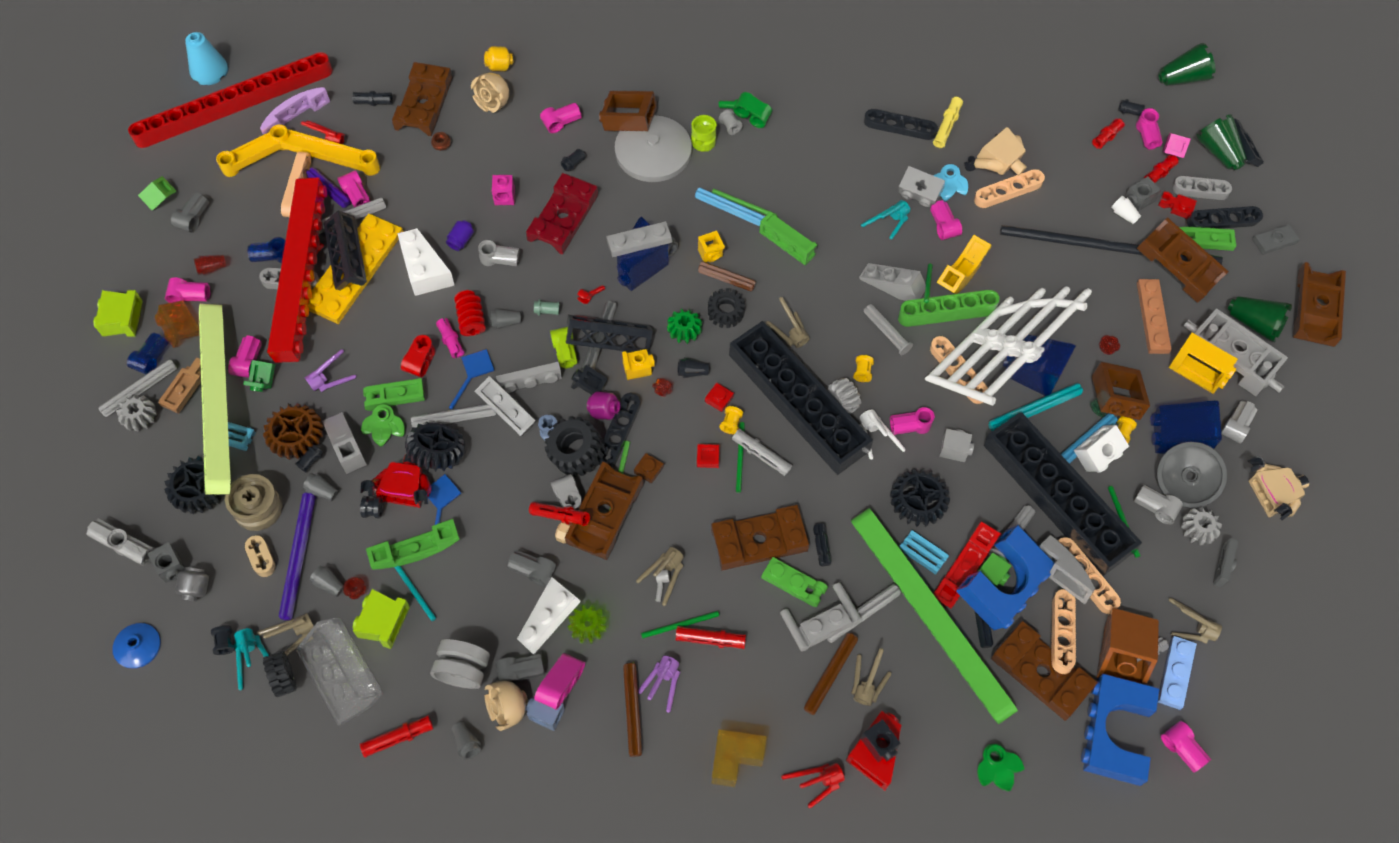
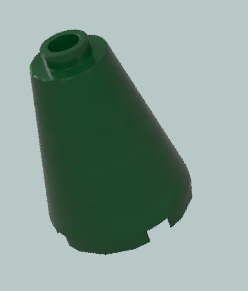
M1204 43L1197 44L1160 68L1158 73L1159 81L1168 86L1213 79L1214 76L1212 74L1216 72L1212 53H1207L1205 50L1208 46Z
M1231 114L1225 115L1227 119L1222 121L1219 118L1201 130L1202 135L1197 134L1196 137L1229 170L1234 169L1236 171L1245 165L1244 161L1247 158L1234 118Z
M1238 296L1236 300H1231L1228 310L1231 311L1230 316L1267 340L1275 343L1276 337L1279 338L1288 320V316H1285L1287 310L1291 311L1292 304Z

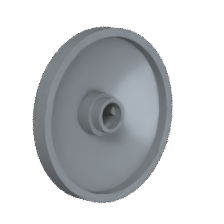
M653 116L648 131H620L615 140V156L619 166L629 176L641 181L660 182L671 179L686 168L691 158L692 144L688 132L678 122L663 116Z

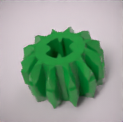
M681 308L680 313L673 311L672 317H669L667 320V331L670 333L671 339L677 338L678 343L685 340L688 344L689 339L695 341L697 335L701 334L702 321L698 319V314H692L690 309L684 312Z

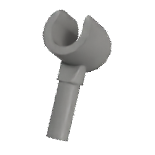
M662 570L656 576L657 593L655 602H661L663 583L670 582V572L668 570Z

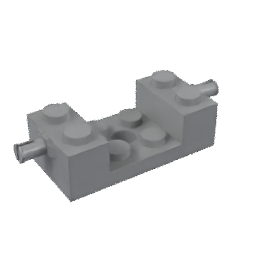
M1217 308L1200 326H1197L1190 320L1184 324L1183 327L1238 359L1234 367L1237 368V372L1244 376L1238 385L1254 396H1257L1267 386H1270L1278 393L1284 388V385L1274 378L1276 372L1288 357ZM1234 345H1240L1244 351H1238Z

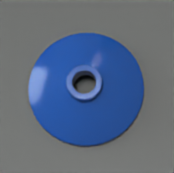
M145 623L127 626L114 640L112 649L115 660L120 665L130 669L140 668L149 664L156 657L160 649L161 640L159 633L155 628ZM134 640H137L134 646H130Z

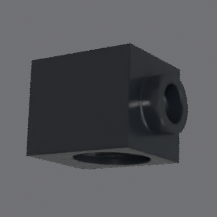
M883 719L865 731L861 736V740L877 762L883 759L887 762L898 754L897 749L901 743ZM876 739H885L888 743V747H879L876 743Z

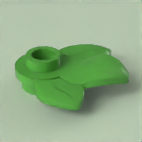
M381 404L374 408L372 415L364 419L361 431L362 434L372 433L373 440L382 447L388 441L391 434L403 437L405 427L402 419L394 415V411L390 406ZM382 411L386 412V416L384 418L379 417V414Z

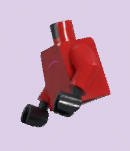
M405 454L402 463L391 462L388 468L382 470L372 480L362 481L360 493L368 491V496L372 497L374 491H376L377 496H382L383 502L420 508L422 501H424V504H428V497L432 488L427 475L423 474L421 467L415 466L416 463H411V459Z

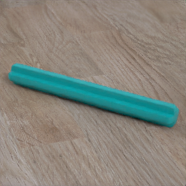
M1075 383L989 421L988 426L991 431H994L1019 412H1022L1029 418L1081 395L1083 388L1079 383Z

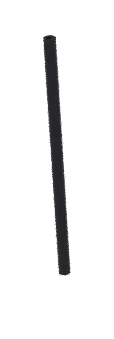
M1001 225L1000 235L1144 255L1137 249L1138 244ZM1181 254V259L1188 262V258ZM1211 255L1222 265L1223 257Z

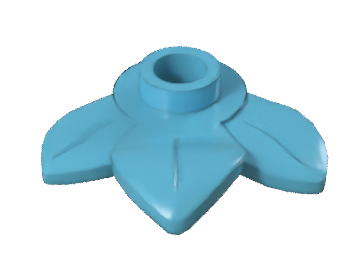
M945 165L940 173L933 175L945 180V187L941 194V198L944 201L949 200L955 192L962 195L967 194V179L960 175V170L956 165ZM948 171H953L954 174H953V175H948L947 172H948Z

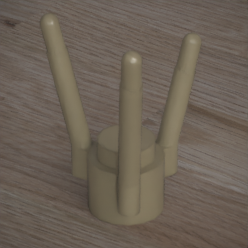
M780 297L779 300L794 326L789 331L790 336L785 335L770 321H766V324L781 336L790 347L795 345L796 348H800L810 340L809 335L805 331L798 313L794 312L793 316L783 297Z
M670 547L666 553H663L636 580V583H640L656 568L657 570L653 573L655 577L664 568L668 571L674 569L662 605L666 606L678 574L683 568L681 561L684 559V556L677 549Z
M1169 598V601L1179 607L1183 613L1199 621L1197 632L1200 633L1199 636L1171 632V636L1198 640L1206 644L1208 640L1215 642L1218 639L1222 625L1203 617L1175 599Z
M306 613L295 619L260 630L256 635H263V638L266 639L293 628L296 635L302 634V637L284 652L288 656L301 643L312 637L310 632L315 630Z
M880 648L867 682H862L861 685H859L862 656L860 654L857 655L854 686L851 693L854 695L853 699L860 704L871 706L872 702L876 703L878 695L891 676V672H887L874 691L875 686L872 683L881 661L883 648Z

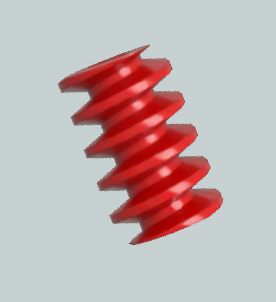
M471 290L457 293L454 300L460 334L463 336H474L483 333L486 327L484 325L482 304H480L481 298Z

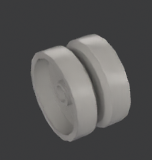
M451 639L441 640L436 652L440 659L433 662L430 675L436 680L452 686L479 689L484 677L480 670L487 667L490 657L489 652L467 642Z

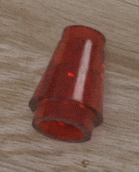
M224 255L198 256L199 258L194 259L198 275H207L222 267H226Z

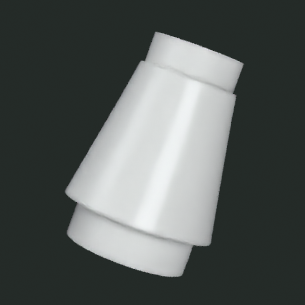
M1121 196L1111 207L1114 209V213L1132 224L1141 217L1128 197Z

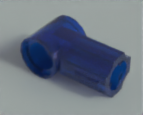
M276 237L270 242L248 245L249 260L251 262L276 260L282 263L285 239Z
M155 332L151 333L139 351H133L129 355L127 366L142 374H148L156 368L157 359L168 345V341Z

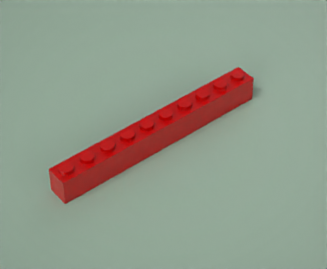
M302 178L295 181L267 353L275 363L300 362V355L304 350L303 336L306 334V317L309 316L308 303L312 297L311 283L314 281V264L317 263L316 250L320 245L319 231L322 230L321 218L325 212L324 198L327 197V188L322 184L320 178Z

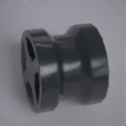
M369 496L362 497L360 504L362 518L374 516L380 519L382 517V496L370 498Z

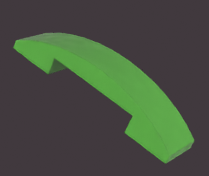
M451 519L431 526L433 531L392 545L386 541L366 548L371 569H385L406 565L448 548L460 540L454 520Z

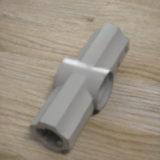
M99 518L92 521L88 526L86 533L88 537L109 547L118 555L125 556L142 566L150 563L151 560L147 553L155 549L128 535L123 529H117Z

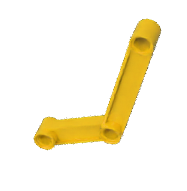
M280 124L273 126L270 132L232 151L219 153L216 158L222 173L227 177L237 175L240 169L278 150L308 152L311 157L357 169L369 176L375 175L380 171L376 153L372 150L363 151L289 130Z

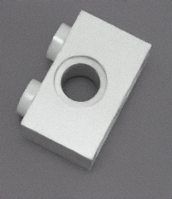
M1107 425L1098 429L1079 445L1074 452L1086 472L1099 473L1106 470L1111 461L1120 458L1123 455V451L1129 445L1117 425Z

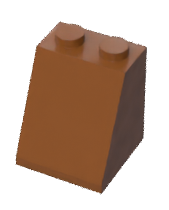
M1112 608L1105 624L1097 678L1105 674L1146 685L1158 661L1159 620Z

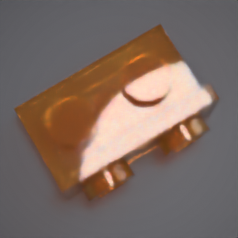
M183 300L158 306L155 321L158 326H161L165 339L170 341L173 348L178 347L180 339L199 336V326Z

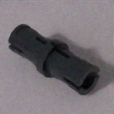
M353 92L355 96H352L354 104H370V106L393 104L392 92Z

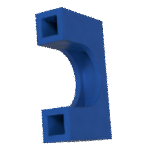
M1018 525L1007 529L994 544L1015 569L1017 582L1013 593L1009 595L999 591L981 571L968 575L956 590L993 630L1006 629L1014 622L1013 617L1027 606L1026 601L1038 592L1039 584L1050 577V570L1055 564Z
M1102 674L1095 680L1098 683L1091 691V694H1094L1093 703H1090L1088 709V716L1091 717L1090 725L1086 727L1084 736L1088 740L1087 747L1083 749L1081 755V762L1084 763L1083 771L1141 786L1148 781L1151 757L1125 751L1117 747L1107 734L1106 718L1110 712L1116 710L1150 717L1157 711L1159 689Z

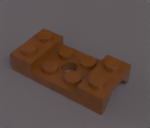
M414 62L409 74L410 82L401 106L397 105L392 123L394 130L397 131L405 125L417 127L427 136H432L452 81V73L448 67ZM423 99L428 100L424 103H419V101Z
M1168 217L1137 247L1151 262L1156 258L1186 286L1183 290L1197 303L1229 272ZM1180 255H1185L1188 258V262L1183 261Z
M1304 262L1298 270L1297 287L1300 288L1298 316L1294 320L1293 338L1332 347L1339 343L1342 339L1346 271L1340 270L1331 274L1313 271L1310 264ZM1317 299L1323 300L1326 305L1320 304Z
M602 461L578 510L589 513L590 521L587 526L572 523L565 536L566 544L607 560L616 543V536L632 503H635L643 486V477L624 475ZM603 504L611 507L608 513H600L598 508Z
M798 505L776 509V512L736 522L733 519L711 523V533L718 550L721 571L768 561L772 557L777 559L808 552L809 543ZM762 535L766 541L758 544L754 542L753 537Z
M1022 621L994 653L991 660L1066 721L1098 682L1080 667L1077 670L1073 667L1067 674L1055 671L1051 663L1052 649L1039 639L1041 635ZM1061 657L1060 660L1063 662V665H1067V663H1065L1064 659ZM1037 667H1045L1049 673L1048 677H1041L1037 673Z

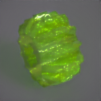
M583 604L581 611L575 608L573 610L575 616L571 615L568 617L569 622H571L568 625V630L573 631L572 638L579 637L580 643H584L585 639L588 638L591 644L593 643L594 636L597 639H601L600 632H606V626L603 624L607 622L606 617L602 616L603 611L601 609L595 611V605L593 604L589 609H586V605ZM589 621L590 626L586 627L584 622Z

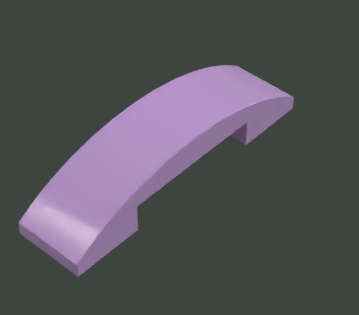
M324 87L310 89L281 103L262 123L260 127L262 134L270 132V129L275 125L286 124L309 108L315 112L328 104L330 100Z

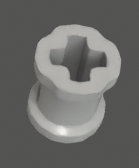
M732 109L723 111L718 118L719 122L726 126L729 135L736 134L743 127L742 122L734 116Z

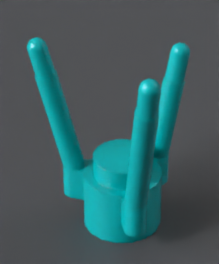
M900 200L889 209L862 223L861 227H865L880 218L890 215L894 220H900L889 237L893 239L903 223L908 220L907 214L910 213V206L904 200Z
M250 628L239 630L234 634L239 690L243 689L241 652L244 653L247 667L251 666L249 652L255 649V645H257L264 657L269 655L261 643L260 636H254V632Z

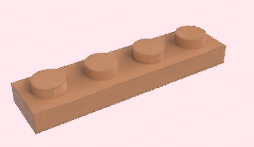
M1139 279L1137 289L1148 354H1169L1172 349L1159 279Z

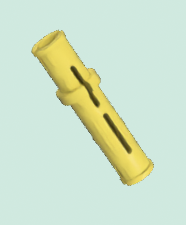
M954 97L951 99V103L944 112V119L933 141L934 146L938 148L945 147L954 122L959 118V111L963 105L961 98Z

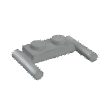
M836 583L833 589L843 605L839 604L801 623L800 627L797 626L788 609L780 612L801 652L842 632L852 625L862 622V618L841 583Z

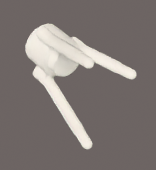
M868 410L860 416L862 422L860 426L866 433L867 430L874 432L879 429L885 437L888 435L902 452L905 451L903 445L882 422L875 410ZM872 449L868 453L870 460L873 459Z

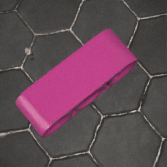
M563 653L539 685L535 694V701L557 710L579 680L584 670L585 662Z

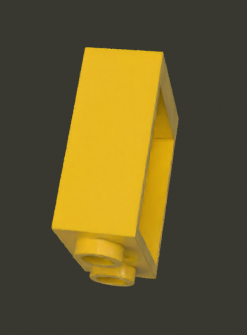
M1191 333L1169 368L1214 394L1218 387L1223 389L1237 369L1234 365L1238 359L1196 334ZM1188 353L1205 362L1206 364L1212 366L1213 368L1217 369L1221 373H1217L1216 371L1210 369L1204 364L1188 356Z

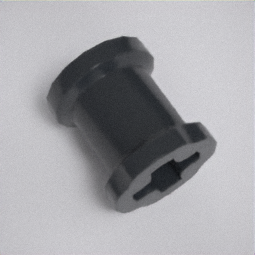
M224 625L211 629V635L214 637V655H226L235 651V647L231 643V626Z

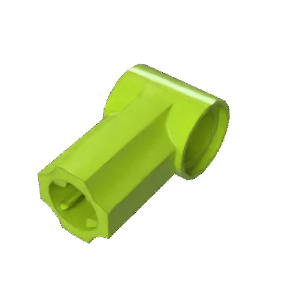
M568 327L550 330L559 365L565 369L572 368L577 364L574 346L566 344Z

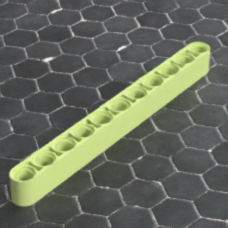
M200 304L199 336L205 494H230L222 305Z

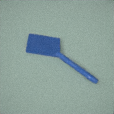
M487 349L461 357L468 377L450 404L449 409H453L472 378L494 371Z
M445 474L431 484L432 491L428 497L437 508L435 525L440 523L442 508L462 494Z

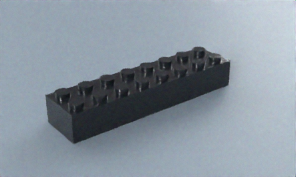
M763 321L730 342L729 356L837 475L870 452L873 439Z
M1019 412L988 434L984 447L1065 537L1072 539L1102 576L1134 554L1142 544L1140 539L1022 412Z

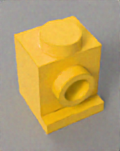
M717 231L698 237V252L704 262H714L723 256L725 246ZM713 240L712 244L706 245L705 242Z
M647 349L630 353L622 352L627 380L652 375L651 367H654L655 364L653 355H648Z

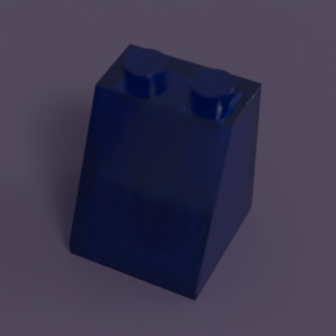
M641 216L633 229L649 226L650 224ZM668 244L617 256V278L620 284L633 291L668 266Z
M1028 334L1023 341L1034 342L1038 336ZM1047 339L1041 346L1044 348L1041 357L1033 363L1025 362L1010 379L1044 396L1050 395L1076 345ZM1007 356L1003 366L1007 369L1018 357Z
M1219 401L1160 405L1151 416V426H1154L1151 441L1152 445H1155V453L1165 454L1172 447L1186 442H1198L1215 449L1222 440Z

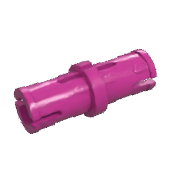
M448 318L439 319L436 322V326L442 335V342L447 345L452 358L461 357L464 354V350L458 341V334L453 331Z

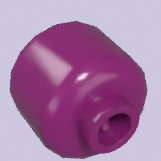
M599 391L589 397L587 410L595 419L612 420L615 413L617 414L620 410V402L615 394Z

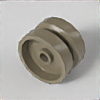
M249 474L241 476L230 485V494L225 495V504L228 511L241 527L250 531L267 529L278 520L282 512L283 504L280 495L271 482L261 475Z

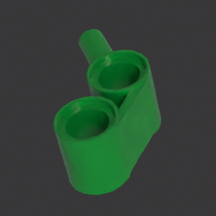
M748 92L741 93L740 97L735 101H719L718 104L719 108L733 109L738 117L747 118L750 115L749 121L756 128H763L772 113V108L768 104L760 101Z

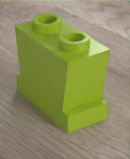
M102 290L101 298L97 302V316L94 317L93 321L94 327L102 337L124 333L127 337H136L143 303L136 290H127V294Z
M372 589L370 594L366 595L363 600V609L360 616H357L353 622V632L357 638L380 641L383 647L392 649L410 606L405 599L397 597L396 601Z

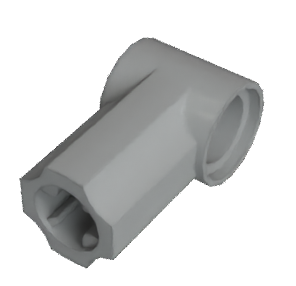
M484 240L479 244L478 251L481 264L485 266H492L495 263L510 266L518 265L519 248L499 246L491 240Z
M1240 401L1232 417L1224 425L1221 434L1241 444L1250 430L1249 425L1257 412L1255 404L1249 401Z
M1146 485L1142 486L1134 499L1135 503L1155 513V517L1165 524H1173L1183 507L1182 501L1172 495L1164 496Z

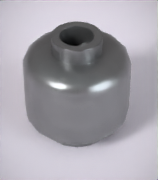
M185 567V571L178 573L175 592L182 595V600L196 601L197 597L206 595L209 576L204 573L203 569Z

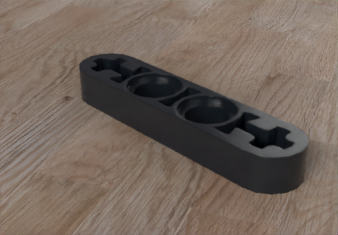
M869 109L864 116V124L869 128L919 139L932 140L936 137L938 126L933 121L878 109ZM894 120L896 124L889 125L886 121ZM912 124L915 128L908 129L905 125Z
M1256 206L1196 210L1188 216L1187 225L1188 227L1215 229L1252 227L1263 219V212ZM1231 213L1238 217V222L1230 218ZM1212 215L1218 216L1220 223H1215L1212 220Z
M627 393L621 398L620 410L617 414L615 413L603 439L605 450L601 451L604 454L603 457H606L609 449H611V459L604 461V458L598 459L599 465L603 461L612 468L617 463L640 410L638 395ZM634 401V404L630 406L629 412H627V403ZM625 417L629 422L627 425L621 426L617 423V420ZM613 435H618L621 441L617 444H612L609 439Z

